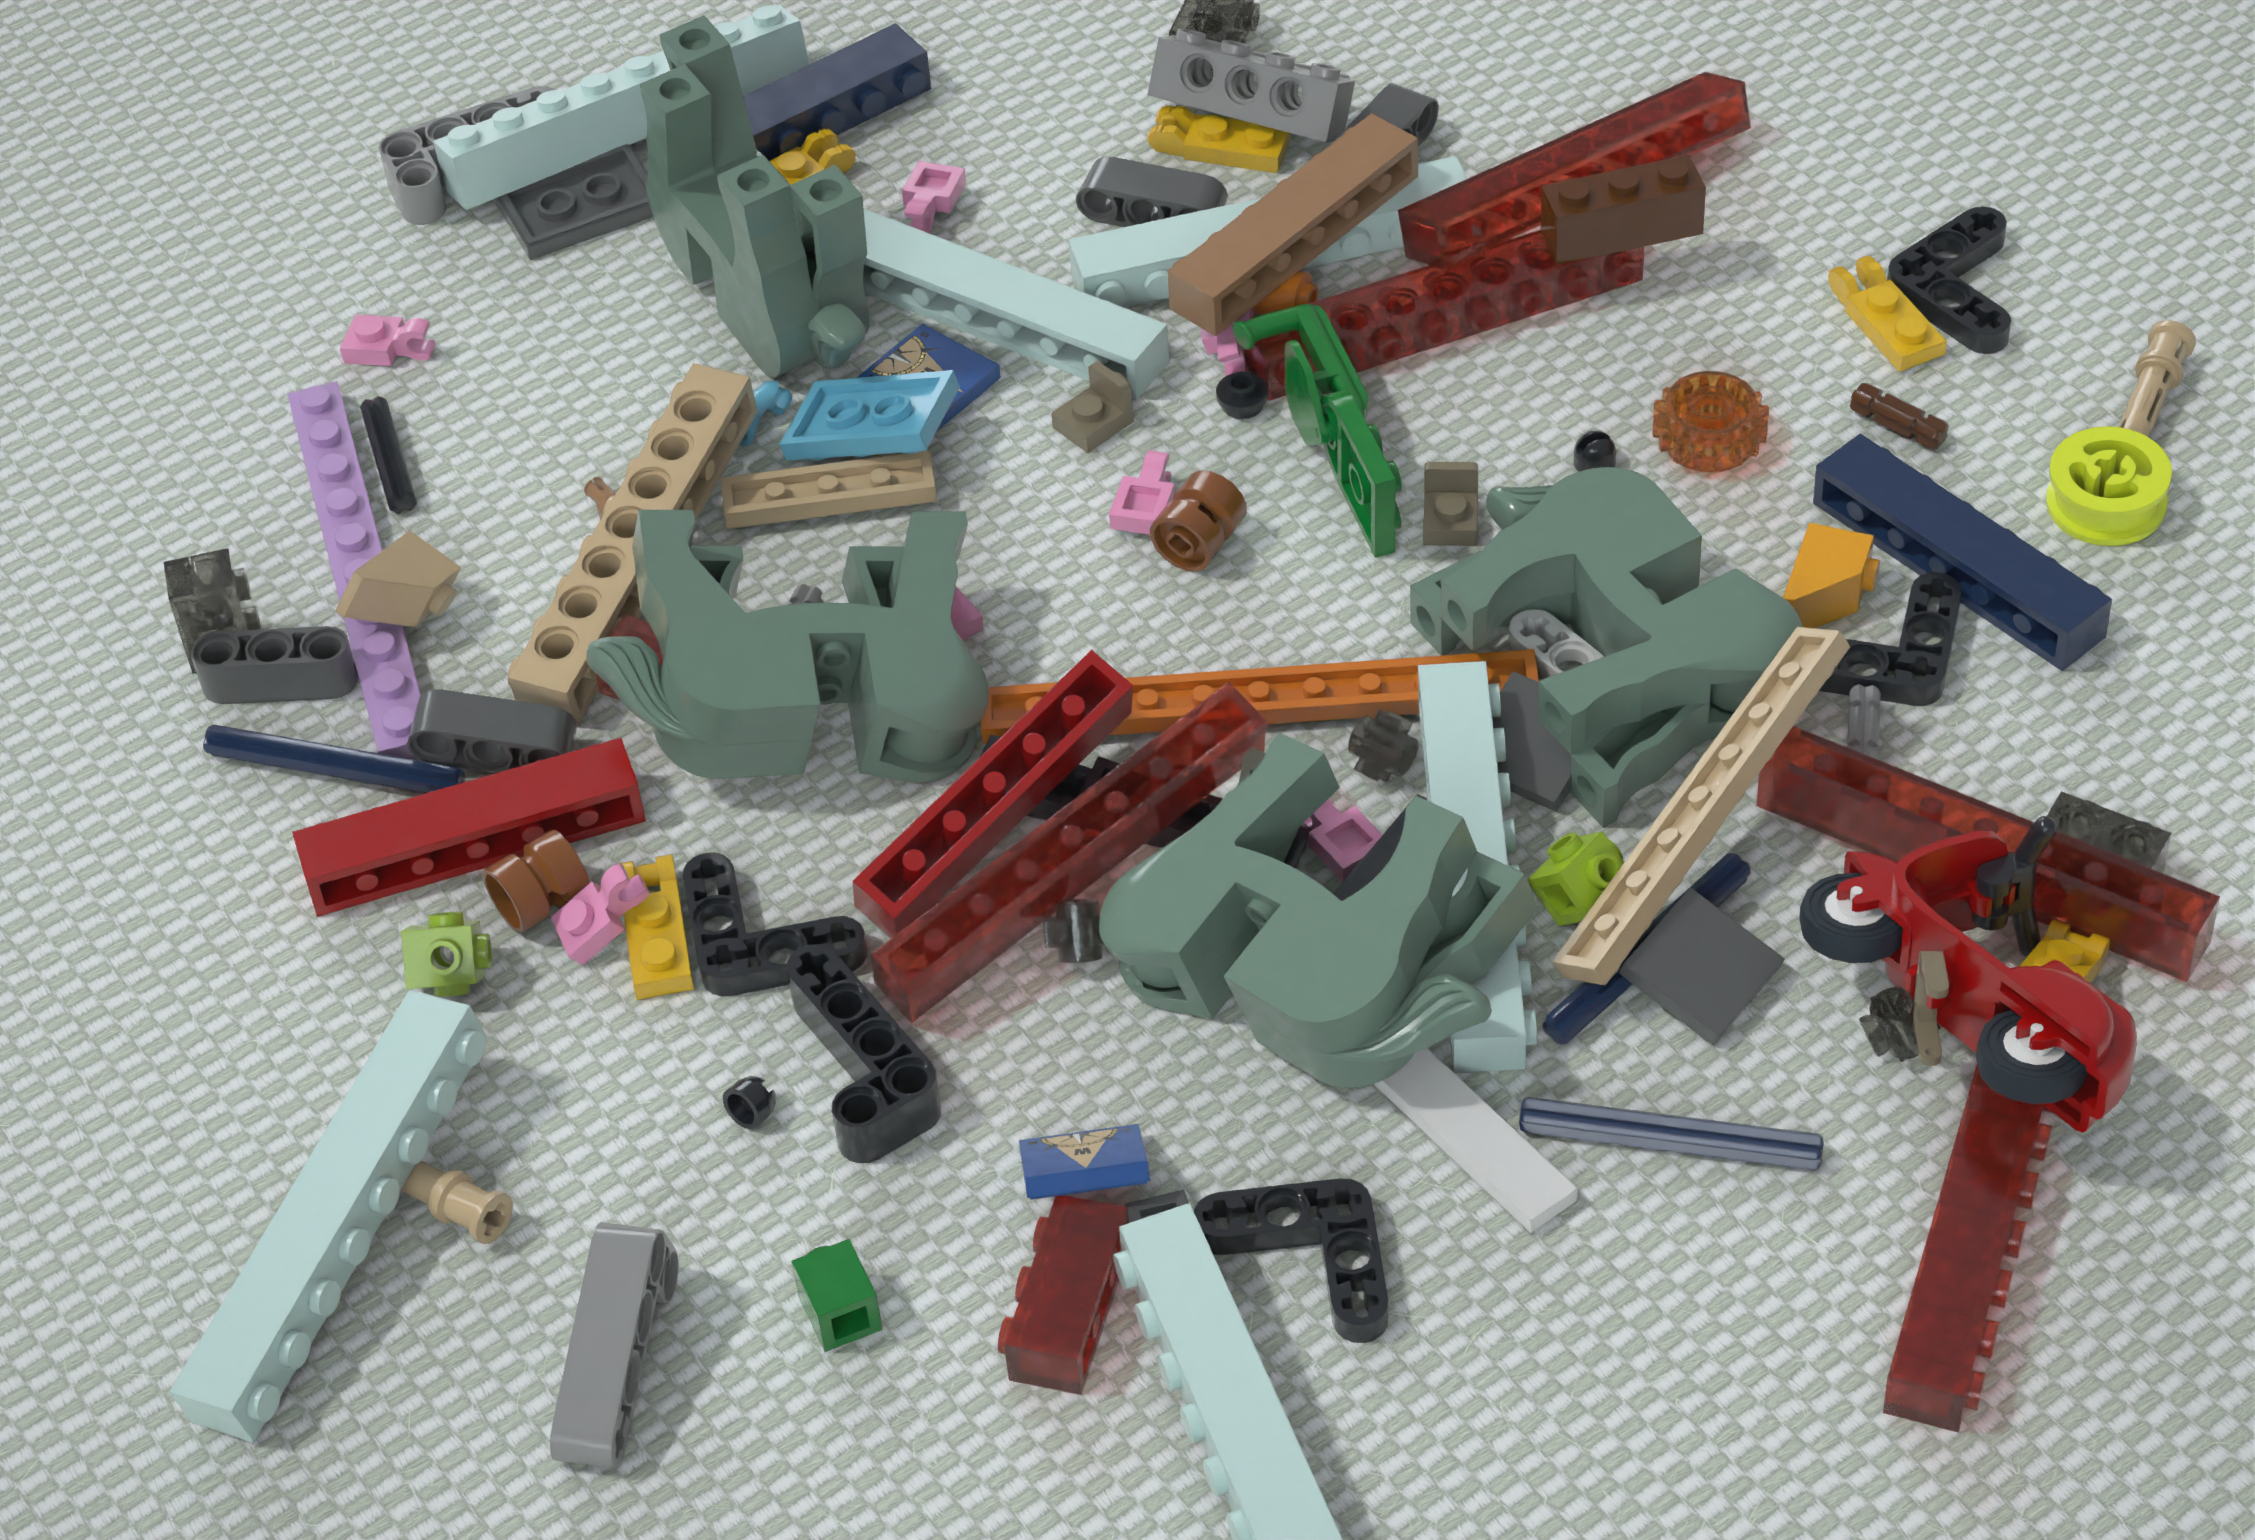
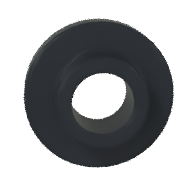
M1235 372L1219 381L1216 387V399L1228 416L1235 419H1249L1258 415L1263 409V405L1268 399V386L1262 377L1254 373Z

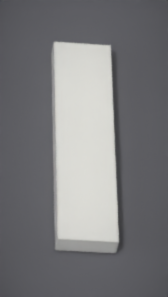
M1429 1049L1417 1052L1396 1073L1374 1084L1530 1233L1577 1202L1578 1188Z

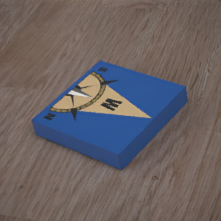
M922 323L857 378L953 370L960 388L938 427V431L997 382L1001 376L999 364Z
M1139 1124L1019 1140L1026 1194L1030 1200L1147 1184L1150 1181L1148 1160Z

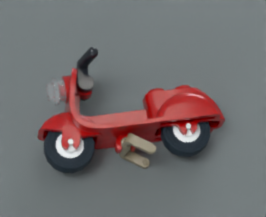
M2041 816L2036 819L2015 852L2008 854L2007 844L1993 831H1975L1942 839L1906 854L1898 862L1868 852L1848 851L1845 855L1844 874H1835L1820 879L1807 889L1800 906L1799 916L1803 938L1813 950L1829 959L1846 963H1871L1878 960L1885 962V970L1890 981L1914 1004L1913 1025L1918 1056L1922 1064L1936 1066L1941 1062L1942 1049L1938 1023L1976 1052L1980 1077L1992 1090L2011 1100L2029 1104H2043L2079 1132H2086L2098 1119H2102L2119 1103L2130 1085L2137 1047L2136 1025L2129 1011L2123 1006L2118 1005L2087 982L2080 974L2074 972L2058 960H2052L2043 966L2009 968L1962 933L1977 927L1990 931L1999 930L2006 926L2008 917L2011 916L2019 951L2022 956L2027 958L2041 941V935L2033 906L2038 859L2057 832V824L2053 818Z

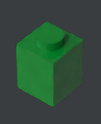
M850 1239L831 1246L815 1248L807 1255L791 1261L798 1297L824 1352L883 1330L877 1294Z

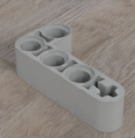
M548 86L532 87L393 132L383 138L379 144V151L388 188L403 217L414 225H426L439 220L445 214L446 205L442 186H445L434 147V140L447 136L449 131L455 127L475 125L492 118L493 114L501 109L521 107L536 101L540 94L555 89Z
M600 1222L595 1228L552 1423L550 1452L553 1460L609 1468H618L621 1465L630 1432L656 1302L668 1304L673 1297L677 1284L678 1253L665 1232L661 1229Z

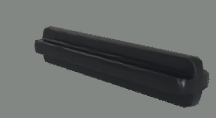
M377 396L373 400L365 399L360 409L389 510L396 514H400L403 510L411 511L416 506L417 501L388 402L381 396Z

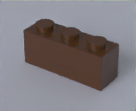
M1689 155L1542 185L1540 233L1556 265L1701 235L1704 231L1706 186Z

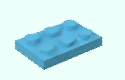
M953 370L815 381L779 445L786 461L804 459L820 461L826 458L845 456L864 458L873 454L900 452L903 454H914L919 451H926L960 388Z

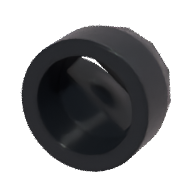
M1589 430L1579 437L1574 447L1573 463L1575 469L1580 472L1592 468L1615 467L1616 447L1614 441L1610 439L1607 433L1601 430Z
M748 1076L740 1079L723 1093V1104L727 1113L743 1128L755 1129L770 1116L776 1105V1093L774 1089L770 1092L767 1091L762 1085L765 1082V1079L762 1077Z

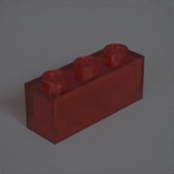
M1061 1195L1055 1196L1049 1216L1039 1217L1033 1237V1252L1036 1254L1031 1267L1023 1266L1020 1270L1015 1292L1018 1306L1014 1317L1006 1316L1004 1318L998 1337V1353L1005 1354L1009 1381L1082 1395L1119 1283L1113 1254L1121 1252L1119 1226L1129 1223L1128 1207Z

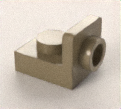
M1099 361L1088 366L1090 387L1051 413L1053 429L1086 453L1134 422L1132 407L1133 391L1130 383L1121 373L1113 372Z
M1426 462L1424 467L1423 545L1477 546L1478 464L1476 462Z

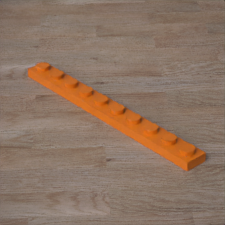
M1534 649L1126 677L1133 684L1132 711L1109 735L1419 714L1418 665L1486 661L1488 684L1499 683L1501 691L1513 671L1537 682L1539 681ZM1057 682L988 687V703L981 719L983 744L987 743L991 734L1002 737Z

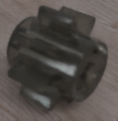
M1382 710L1378 711L1376 718L1369 715L1361 718L1354 727L1348 742L1349 753L1359 758L1354 770L1375 781L1381 779L1388 782L1391 774L1397 777L1403 776L1412 766L1419 747L1418 740L1407 734L1413 724L1412 721L1391 711L1386 713Z
M1070 899L1055 902L1056 916L1044 917L1043 920L1044 948L1058 947L1059 962L1064 963L1090 962L1102 959V945L1105 944L1099 932L1100 914L1098 899Z
M1895 986L1879 992L1876 996H1872L1869 1007L1870 1015L1860 1017L1859 1021L1875 1055L1880 1057L1889 1051L1900 1062L1917 1057L1918 1050L1913 1025L1914 998L1912 994L1904 988ZM1937 1023L1938 1030H1939V1029H1941V1025Z

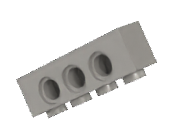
M1177 29L1176 35L1158 37L1148 96L1322 142L1334 141L1346 129L1355 80L1349 79V75L1341 74L1340 68L1320 63H1312L1311 66L1295 62L1296 58L1288 54L1270 51L1264 54L1250 50L1251 46L1231 40H1222V43L1206 39V34L1189 29ZM1210 64L1213 68V78L1210 74ZM1254 75L1258 80V90L1254 85ZM1299 86L1303 91V102L1298 95Z

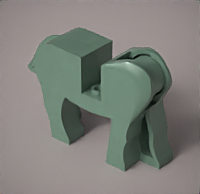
M705 15L660 34L661 47L670 71L641 83L640 89L647 117L648 174L646 195L654 221L671 258L693 285L713 276L718 316L755 364L767 376L772 378L778 377L812 360L828 370L839 368L850 358L855 346L865 339L869 329V309L863 284L867 242L862 194L836 165L790 185L770 161L756 149L731 46Z
M1616 467L1583 470L1563 478L1554 485L1493 487L1487 494L1486 506L1492 519L1502 530L1483 550L1410 585L1411 624L1440 655H1445L1455 650L1461 639L1472 651H1475L1487 645L1498 627H1509L1512 618L1516 614L1529 609H1538L1552 614L1563 624H1570L1574 633L1604 656L1538 681V720L1571 754L1570 773L1572 774V789L1570 793L1603 828L1617 821L1623 806L1636 792L1658 781L1692 748L1717 737L1796 627H1803L1797 612L1787 600L1736 568L1699 587L1702 535L1651 479L1638 472Z
M638 510L632 548L640 610L651 626L659 643L662 667L656 653L640 638L633 636L604 637L591 642L587 649V664L609 684L622 703L634 715L653 727L660 748L678 767L696 776L709 779L804 774L820 705L832 703H848L858 769L861 774L922 783L947 777L960 769L968 761L975 749L977 741L976 725L985 713L989 690L982 667L953 627L951 620V608L958 576L956 561L959 559L968 526L966 511H912L903 547L850 546L842 577V584L849 603L793 604L746 613L733 600L737 592L743 563L742 546H691L696 524L694 510Z
M1279 733L1269 745L1266 753L1251 747L1241 759L1242 768L1237 787L1228 792L1219 805L1192 829L1124 873L1109 890L1101 908L1099 920L1101 939L1108 951L1119 959V969L1122 978L1130 991L1141 1001L1156 1008L1213 1019L1233 994L1258 1043L1325 1084L1339 1088H1359L1375 1084L1390 1077L1406 1065L1417 1052L1431 1047L1456 1032L1488 1020L1492 1012L1490 1001L1485 994L1472 986V984L1487 975L1539 907L1525 873L1478 852L1462 816L1417 795L1406 807L1403 832L1390 861L1370 883L1344 901H1340L1317 881L1284 863L1299 827L1340 787L1325 753ZM1467 869V876L1462 887L1452 897L1456 885Z

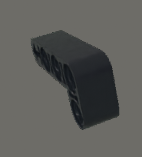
M813 944L803 946L793 952L787 961V975L793 1007L802 1021L855 1081L837 1093L832 1101V1115L838 1148L841 1154L849 1161L856 1163L876 1161L937 1124L941 1116V1102L936 1070L932 1062L832 949L827 946Z

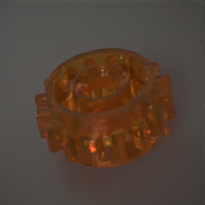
M1719 371L1696 372L1679 378L1671 388L1665 387L1662 392V400H1655L1652 436L1653 438H1659V450L1661 452L1667 451L1675 463L1700 472H1722L1741 466L1750 456L1756 457L1759 454V443H1766L1769 407L1761 405L1762 394L1760 391L1754 392L1746 381L1737 376Z

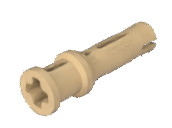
M2164 320L2152 326L2148 335V351L2139 357L2135 366L2138 380L2119 425L2120 428L2130 429L2150 438L2167 392L2180 384L2184 374L2182 363L2184 359L2192 354L2196 345V337L2191 329L2177 321Z
M422 1160L415 1164L401 1188V1191L428 1204L429 1211L436 1220L444 1224L455 1222L469 1229L471 1237L481 1244H490L497 1240L505 1231L512 1216L513 1203L511 1197L501 1191L489 1193L474 1185L472 1177L461 1170L445 1173Z

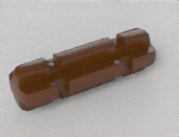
M1861 383L1857 390H1854L1852 393L1850 408L1854 412L1866 418L1874 415V422L1908 439L1916 436V443L1930 450H1937L1948 436L1949 425L1946 421L1932 414H1929L1926 418L1924 417V410L1890 393H1886L1884 397L1882 396V389L1869 383Z

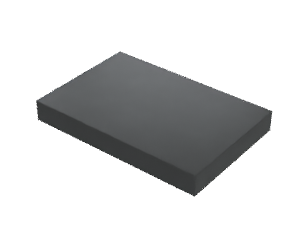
M630 144L619 146L555 175L495 198L496 205L529 260L653 217L646 195L648 172Z

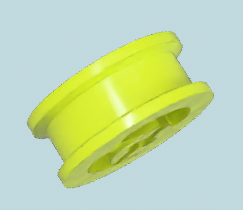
M2104 426L2076 432L2064 439L2054 450L2050 460V482L2046 493V506L2051 519L2066 534L2094 545L2120 546L2148 537L2162 524L2167 512V492L2171 484L2172 467L2167 454L2155 441L2130 429Z

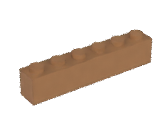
M1373 113L1354 127L1346 130L1334 143L1321 153L1315 154L1308 163L1287 179L1280 181L1268 194L1255 204L1248 206L1237 218L1220 231L1213 233L1206 242L1185 258L1178 260L1167 271L1170 310L1214 336L1220 334L1418 177V138Z

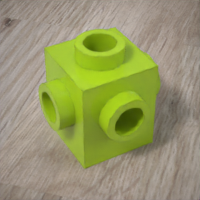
M1603 831L1578 836L1576 832H1572L1561 837L1548 848L1547 853L1550 858L1527 880L1558 926L1578 923L1583 920L1624 864L1623 856L1617 845L1609 840Z
M461 911L429 914L428 924L409 926L401 931L406 989L434 987L436 997L469 994V984H476L485 978L484 969L492 967V944L489 933L481 934L480 920L464 921L463 912ZM444 947L449 948L453 952L454 961L449 960L445 956Z

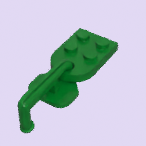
M1301 304L1260 315L1245 322L1236 321L1233 324L1234 336L1241 347L1247 350L1252 349L1255 342L1297 330L1318 372L1313 373L1301 346L1296 340L1286 342L1285 386L1288 406L1294 423L1306 445L1324 444L1334 477L1374 557L1394 553L1395 530L1401 528V516L1395 501V493L1402 490L1400 473L1393 460L1386 461L1383 455L1382 440L1374 423L1368 425L1365 420L1368 394L1325 311L1317 305Z

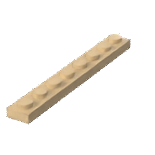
M1796 627L1553 959L1552 963L1562 978L1606 985L1610 978L1618 971L1623 960L1642 934L1650 927L1657 913L1673 891L1681 884L1691 866L1705 847L1712 841L1725 819L1743 798L1746 790L1765 764L1773 757L1775 750L1796 721L1803 715L1809 703L1825 681L1832 675L1835 667L1850 648L1841 631Z

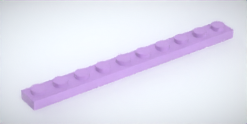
M338 381L287 393L340 601L354 571L382 551ZM344 618L378 753L407 759L417 758L409 751L407 741L421 694L403 626Z

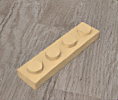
M930 450L919 451L914 454H896L721 477L724 517L727 529L937 502Z

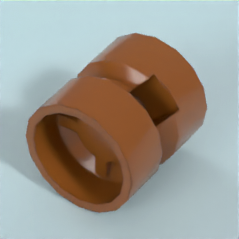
M1199 470L1188 477L1175 494L1173 500L1165 506L1150 527V539L1158 553L1175 567L1185 571H1201L1209 565L1222 548L1225 540L1230 538L1247 514L1246 501L1239 489L1224 476L1212 471Z
M550 830L526 844L522 858L515 854H509L482 872L484 885L493 904L506 923L519 934L549 918L550 906L553 905L561 909L590 883L577 853L569 842L556 830Z

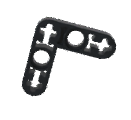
M1985 206L1971 208L1899 253L1890 261L1887 281L1891 280L1931 324L1976 353L1993 354L2007 346L2011 326L2010 314L2003 307L1959 278L2003 248L2007 221L2000 211ZM1948 250L1956 252L1959 256L1944 258L1937 256L1935 252ZM1940 299H1953L1961 305L1945 307L1937 304L1936 301Z
M1930 572L1916 578L1911 586L1899 647L1846 639L1850 648L1838 663V669H1834L1832 675L1825 681L1819 691L1850 696V690L1860 684L1864 687L1871 685L1877 687L1881 692L1880 701L1911 706H1926L1940 699L1944 690L1960 609L1961 586L1957 580L1950 575L1940 572ZM1931 597L1940 598L1938 613L1928 611V603ZM1922 632H1929L1940 637L1941 641L1933 645H1925L1914 640L1913 636ZM1865 663L1876 668L1877 672L1869 676H1860L1851 672L1849 667L1854 664ZM1888 670L1895 671L1894 678L1888 677ZM1914 676L1924 677L1923 681H1916L1913 679Z
M715 852L703 853L689 860L683 869V881L701 980L705 989L711 994L734 996L789 985L787 963L776 964L768 960L770 954L783 948L796 951L798 948L806 945L819 944L827 946L842 959L852 972L861 967L867 958L865 931L858 921L847 916H834L746 933L734 867L731 860L725 855ZM715 877L718 895L707 897L704 879ZM716 916H725L733 920L729 927L721 931H709L703 927L706 921ZM845 941L847 947L835 949L834 943ZM751 957H757L758 966L751 967ZM731 963L732 969L720 971V965Z
M1338 1178L1217 1192L1205 1196L1198 1202L1194 1208V1213L1214 1255H1230L1320 1244L1332 1323L1336 1332L1343 1339L1353 1343L1371 1342L1383 1335L1388 1327V1295L1372 1199L1368 1189L1363 1184L1353 1179ZM1348 1204L1351 1214L1346 1216L1340 1215L1336 1205ZM1311 1206H1317L1318 1220H1311ZM1280 1207L1291 1208L1300 1215L1297 1221L1287 1226L1274 1225L1266 1219V1216L1273 1209ZM1255 1213L1256 1227H1249L1247 1214ZM1226 1218L1229 1228L1217 1229L1214 1219ZM1357 1250L1364 1253L1369 1258V1261L1362 1268L1350 1270L1340 1267L1335 1262V1259L1342 1252ZM1363 1290L1364 1305L1368 1316L1363 1318L1356 1317L1352 1305V1292Z

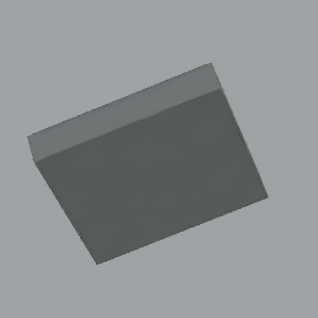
M1513 671L1500 691L1501 717L1492 718L1493 728H1504L1506 761L1497 762L1498 773H1509L1511 792L1557 812L1572 789V774L1570 773L1571 754L1538 720V682Z
M1690 887L1625 961L1619 974L1714 1046L1780 969L1785 958Z

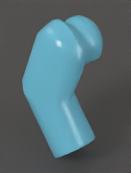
M766 381L753 391L758 413L739 445L746 446L753 442L761 416L767 409L775 415H782L785 409H788L792 400V394L790 390L780 387V382Z

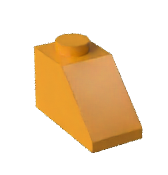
M1809 522L1783 598L1797 612L1804 628H1818L1856 613L1864 590L1874 592L1880 570V560L1872 558L1874 535Z

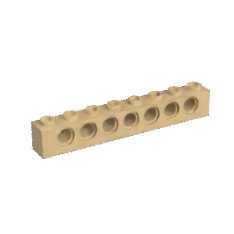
M693 363L683 381L678 382L674 386L669 405L660 420H655L651 425L648 440L639 456L630 461L625 479L615 496H611L607 500L602 518L593 534L588 535L582 542L577 561L570 573L564 575L559 581L556 596L545 615L539 616L536 620L532 637L521 656L518 655L513 659L508 671V684L516 701L564 709L576 719L578 727L604 681L587 664L589 644L604 637L630 636L642 615L632 548L638 510H694L696 521L758 413L749 376Z

